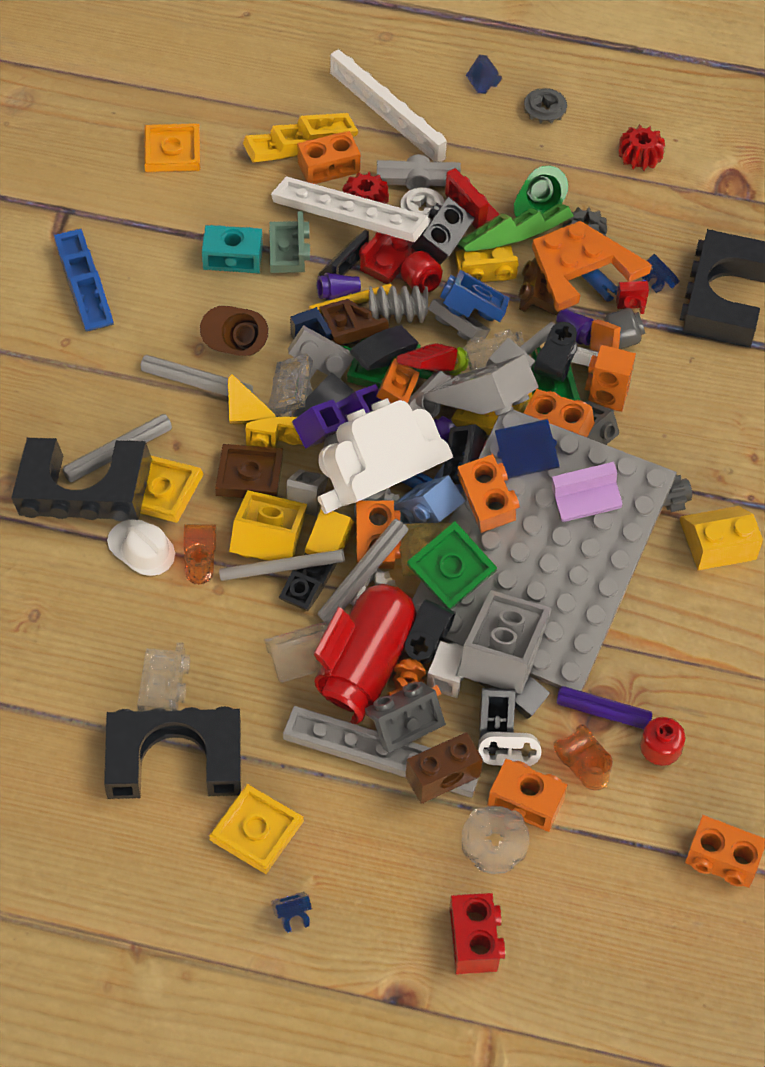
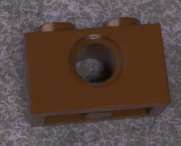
M465 732L408 758L405 777L419 802L423 804L481 776L483 758L468 733Z

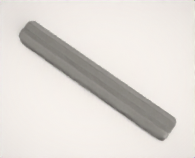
M144 355L141 360L140 366L143 372L228 396V378L150 355ZM241 382L246 388H248L253 393L252 385Z
M162 414L63 466L64 476L69 482H73L111 462L116 440L146 441L147 443L172 429L170 419L165 414Z
M394 519L319 610V618L329 624L338 607L343 610L347 607L408 532V528L398 519Z

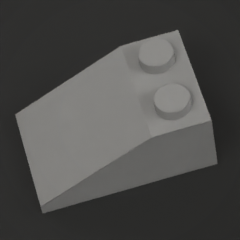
M523 354L458 374L425 393L424 397L428 401L482 415L493 411L496 415H501L512 410V405L528 400V394L539 387L527 357Z
M490 590L464 644L458 676L501 689H515L516 693L521 694L533 666L551 608Z

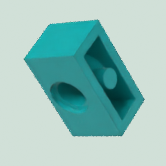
M205 225L202 245L203 270L260 273L263 251L262 229Z

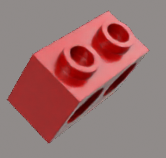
M493 893L451 895L449 912L456 974L498 972L500 959H505L504 938H498L496 926H501L500 905H494ZM479 913L484 919L473 921L467 915ZM475 945H481L488 952L479 955L474 953L471 948Z

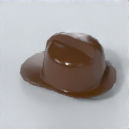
M217 306L210 309L203 316L200 323V335L203 342L209 348L218 352L238 356H251L259 352L265 346L268 339L269 327L266 319L260 313L253 310L232 306Z

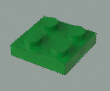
M456 521L407 561L408 567L443 606L450 610L497 571L496 565Z

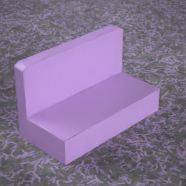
M614 462L552 476V490L562 522L622 508V500L616 483L617 470Z

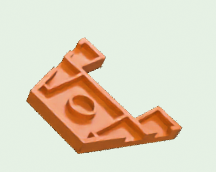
M582 221L533 239L532 250L541 273L545 275L546 287L549 294H552L554 299L553 305L557 312L576 305L580 301L581 295L571 285L569 280L611 263L628 282L650 274L652 265L648 261Z

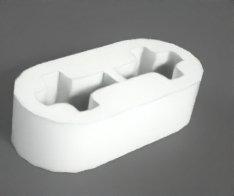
M488 732L478 742V751L483 758V762L489 765L502 766L505 759H509L511 761H521L532 766L537 763L542 753L537 737L529 733ZM495 741L499 748H507V750L499 749L496 750L495 755H489V751L484 749V747H489L490 742ZM524 743H530V747L535 749V751H529L528 756L524 757L520 750H512V748L521 749Z

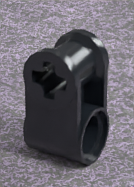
M559 322L553 325L543 348L536 358L534 365L535 374L564 382L577 351V332L572 324L569 322Z
M425 599L418 610L414 625L405 642V651L408 656L422 664H428L433 661L440 641L443 642L451 629L456 612ZM425 641L428 650L427 652L421 651L418 655L414 646L416 644L422 645Z

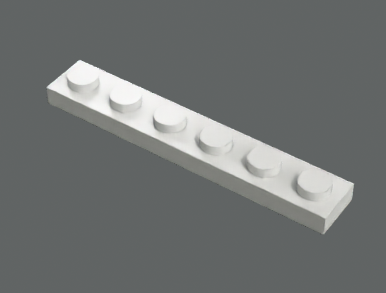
M339 49L330 54L331 75L434 162L445 160L447 140L440 132L435 131L422 117L410 110L406 103L391 94L387 87L379 84L369 72L360 68L351 57H347Z
M287 176L271 193L274 203L411 242H415L429 225L427 215Z

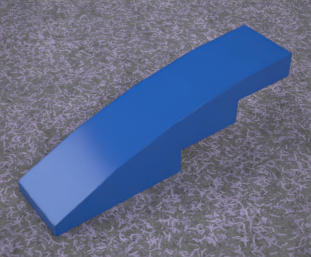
M82 228L54 235L58 254L85 331L114 325L98 270L96 271Z

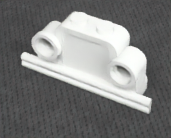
M386 398L372 404L373 411L366 413L363 408L347 415L348 422L341 424L336 432L339 443L324 447L319 454L320 469L331 479L335 488L318 496V502L323 513L327 514L342 506L361 501L454 458L448 443L441 439L430 413L423 409L412 411L409 404L401 400L390 404L389 399Z

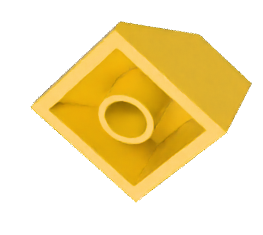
M247 490L234 519L229 552L237 553L245 558L254 557L267 561L294 557L308 504Z
M740 506L680 516L679 520L698 571L757 560L763 537L753 513Z

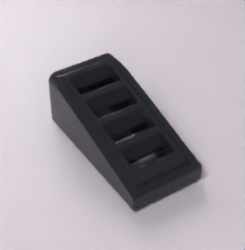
M476 424L450 428L448 445L454 458L445 461L442 477L449 475L455 485L461 484L458 475H455V472H458V466H461L458 464L462 461L463 464L479 459L486 440V431Z

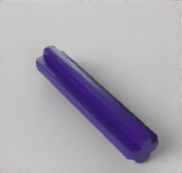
M565 686L559 689L557 695L558 705L644 729L648 722L652 720V712Z

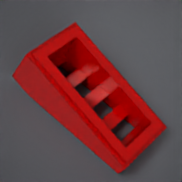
M434 343L397 356L396 362L417 369L452 371L455 368L458 350L455 347Z

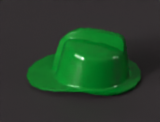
M552 165L540 166L534 169L516 196L514 202L515 217H518L530 208L543 214L558 203L562 204L568 193L566 175L559 168Z

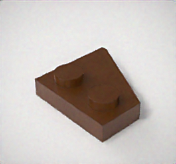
M349 299L320 307L321 315L331 330L332 340L338 345H349L354 341L370 337L389 328L386 318L375 319L372 317L370 310L357 306L355 302Z

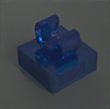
M480 54L466 74L476 91L486 94L491 86H498L503 78L499 75L498 70L488 56Z
M655 254L647 260L652 265L650 274L641 278L648 282L652 278H657L656 282L651 286L655 293L663 289L665 282L672 289L680 282L677 276Z
M305 892L271 901L274 915L278 919L282 918V926L287 932H292L290 920L294 916H300L303 926L305 928L309 927L310 919L304 911L311 910L312 906L309 895Z

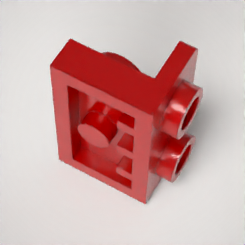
M456 168L446 172L445 196L452 199L475 218L471 224L476 229L499 216V213L492 207L487 198L480 194L471 184L468 177L463 176Z
M376 232L369 243H364L360 249V271L385 284H390L400 273L403 261L410 254L416 252L411 248L414 242Z

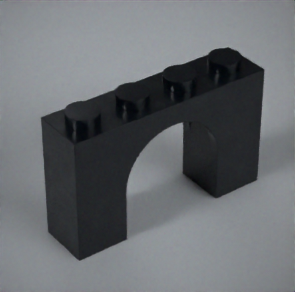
M707 229L705 240H698L695 256L700 257V261H693L690 277L695 278V282H688L685 298L690 299V303H683L680 320L685 321L682 333L751 348L760 307L728 301L718 296L712 290L709 283L723 276H735L765 283V241Z
M27 437L11 497L19 516L29 518L44 516L58 519L70 517L87 520H139L152 461L146 441L116 440L110 467L104 478L89 488L69 490L57 484L64 457L57 439Z
M222 706L210 710L188 707L182 710L170 711L154 708L149 711L120 709L116 712H107L104 777L107 799L141 798V768L144 756L154 744L168 738L188 739L196 743L206 755L208 796H238L241 793L240 709Z

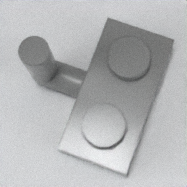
M304 325L288 347V354L306 363L298 376L300 392L304 397H308L312 393L310 379L316 370L327 375L332 372L340 379L354 359L349 350Z

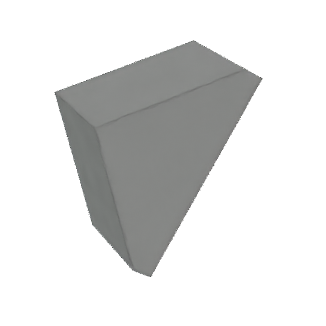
M299 469L287 480V499L308 504L306 514L317 516L320 508L318 496L324 494L328 477L324 474Z

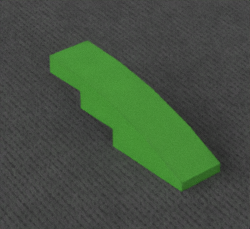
M558 203L543 214L530 208L514 219L502 213L462 238L457 247L468 252L491 249L523 241L550 230L574 215L569 206Z

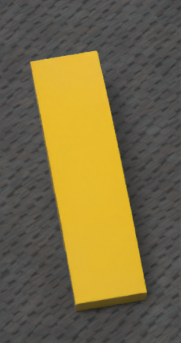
M348 113L305 115L299 117L297 124L272 126L270 134L245 135L243 145L254 163L297 156V143L345 131H350L354 137L357 136L359 131Z

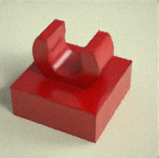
M648 281L619 282L616 296L617 309L639 308L640 314H644L649 294Z

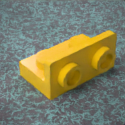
M511 245L468 252L464 250L455 251V262L458 272L462 270L481 282L517 279L519 262L518 257L513 255Z

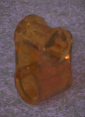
M184 524L186 578L193 584H205L211 580L214 573L216 525Z
M582 724L577 726L576 732L567 738L554 741V749L560 760L572 770L585 787L591 790H601L609 783L613 764L612 757L595 739L592 732ZM598 767L603 771L596 772L591 770L590 768Z

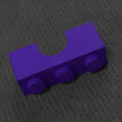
M377 385L355 391L337 403L332 399L312 406L293 420L292 423L305 449L325 441L326 437L335 434L341 424L348 422L347 415L363 408L366 413L373 411L371 405L381 401V399L376 397L379 390Z

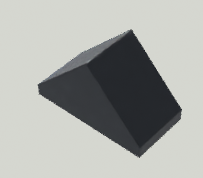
M482 688L479 708V739L488 732L513 733L515 689ZM495 741L490 742L489 747H484V749L489 751V754H495L496 750L499 749L507 750V748H499Z

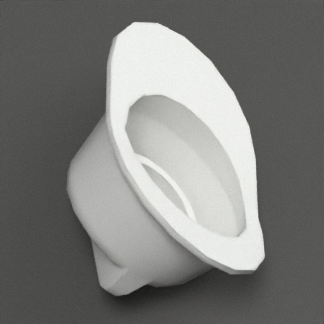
M127 520L117 524L109 532L107 539L109 550L132 570L141 575H160L167 571L174 563L175 550L173 544L164 532L153 524L142 520Z

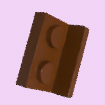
M535 257L532 261H527L522 270L524 280L518 297L521 298L519 310L525 312L533 304L557 316L559 312L554 308V299L552 294L548 292L545 275L541 273Z

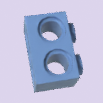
M448 475L416 485L394 503V509L400 510V521L407 526L408 530L441 522L463 504L465 500Z

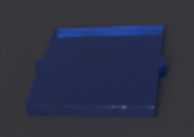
M548 419L495 430L499 448L497 457L502 460L508 479L560 468L555 449L557 441L552 437Z

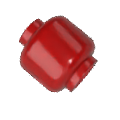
M417 251L410 254L403 261L400 274L408 286L412 289L414 286H418L420 293L423 294L426 286L429 293L440 285L443 270L441 265L427 252Z
M656 717L649 721L644 727L640 742L641 752L646 760L659 766H666L676 762L682 754L686 740L683 727L680 723L668 717Z

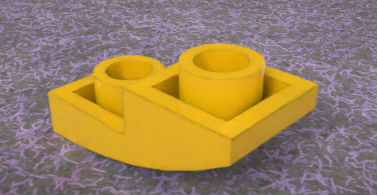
M272 417L247 423L245 428L246 445L277 448L278 441L291 445H303L292 423L297 417Z

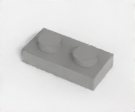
M444 299L432 300L428 309L436 314L435 319L446 326L451 325L458 330L457 334L467 341L485 339L490 329L472 316H469V318L464 315L461 317L457 316L447 309V305L443 303Z

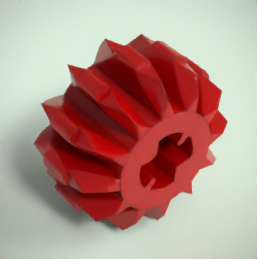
M640 124L636 129L629 127L626 133H622L620 137L619 157L622 158L624 165L631 164L632 169L641 167L645 171L647 166L654 169L657 163L661 162L664 157L665 139L660 136V131H652L651 126L647 129L643 128Z
M370 171L367 175H362L358 172L356 177L349 176L342 188V192L384 204L389 202L387 182L382 181L380 175L372 176Z

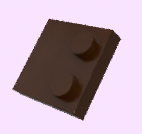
M223 444L215 486L216 496L244 498L247 490L277 497L283 461V448Z

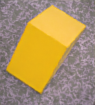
M233 374L228 378L230 424H247L255 420L276 417Z
M321 509L306 545L305 553L315 554L344 549L356 531L355 521L351 517L335 511L324 514Z

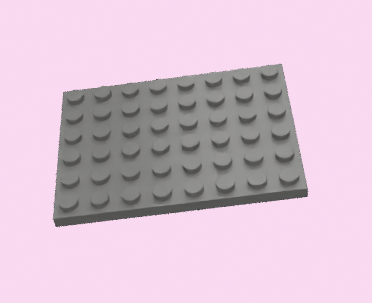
M512 409L499 415L479 459L493 454L497 464L503 463L508 476L505 484L508 491H515L520 508L516 509V521L481 533L463 491L462 497L465 502L454 510L447 527L456 521L496 565L497 571L452 609V611L456 612L455 619L443 641L457 643L464 647L490 590L550 607L551 613L529 676L559 689L565 686L583 691L677 472ZM614 462L617 470L616 483L622 500V508L562 522L552 490V476ZM481 475L476 480L486 483L492 478L488 475ZM493 502L488 505V508L491 510H499L503 507L499 502ZM421 581L412 599L417 613L425 599L443 606Z

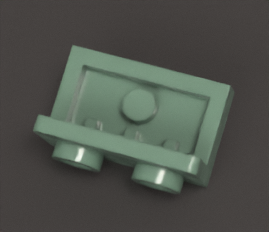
M298 211V221L269 222L270 273L305 272V261H310V243H304V239H310L309 221L304 222L303 211Z

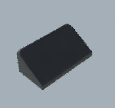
M365 229L353 238L319 272V276H324L325 273L345 275L360 260L359 252L364 243H369V231Z

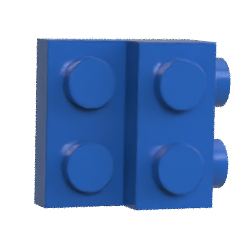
M459 270L456 277L450 275L439 296L444 299L443 303L447 305V309L457 316L461 317L464 315L469 318L475 308L479 310L478 314L488 321L496 320L498 322H501L510 299L462 270Z

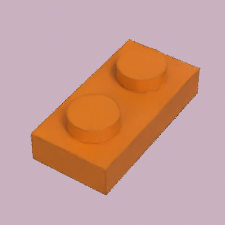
M394 358L388 367L376 397L381 400L388 398L390 404L400 400L408 403L420 373L409 366L398 364L396 362L397 359Z

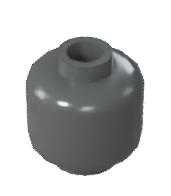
M626 308L610 313L605 317V322L621 327L619 349H624L641 342V335L645 334L639 312L634 313L632 309Z

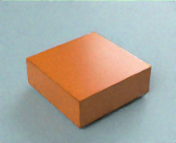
M600 319L592 321L590 349L599 352L601 345L619 349L621 327Z

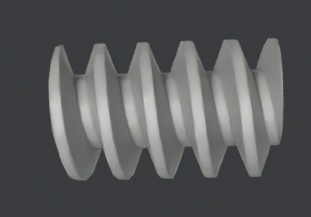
M369 286V310L372 312V317L378 320L379 316L382 315L389 323L391 315H394L396 322L400 323L402 316L406 315L408 323H412L414 315H417L420 323H423L428 314V287L426 286L423 294H421L418 286H414L412 293L409 294L407 287L402 286L400 294H397L396 288L391 286L388 294H386L383 286H379L377 293L374 294L372 287Z

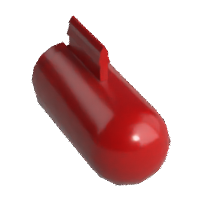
M379 584L367 588L357 598L349 615L342 608L338 607L314 651L317 661L322 664L315 677V686L319 693L329 702L344 710L354 712L349 723L359 724L362 722L366 715L365 708L374 704V701L380 697L405 648L406 639L414 625L417 615L412 598L399 587Z

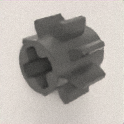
M677 474L663 505L666 506L667 510H671V512L685 510V503L692 500V488L687 478L681 479V475Z

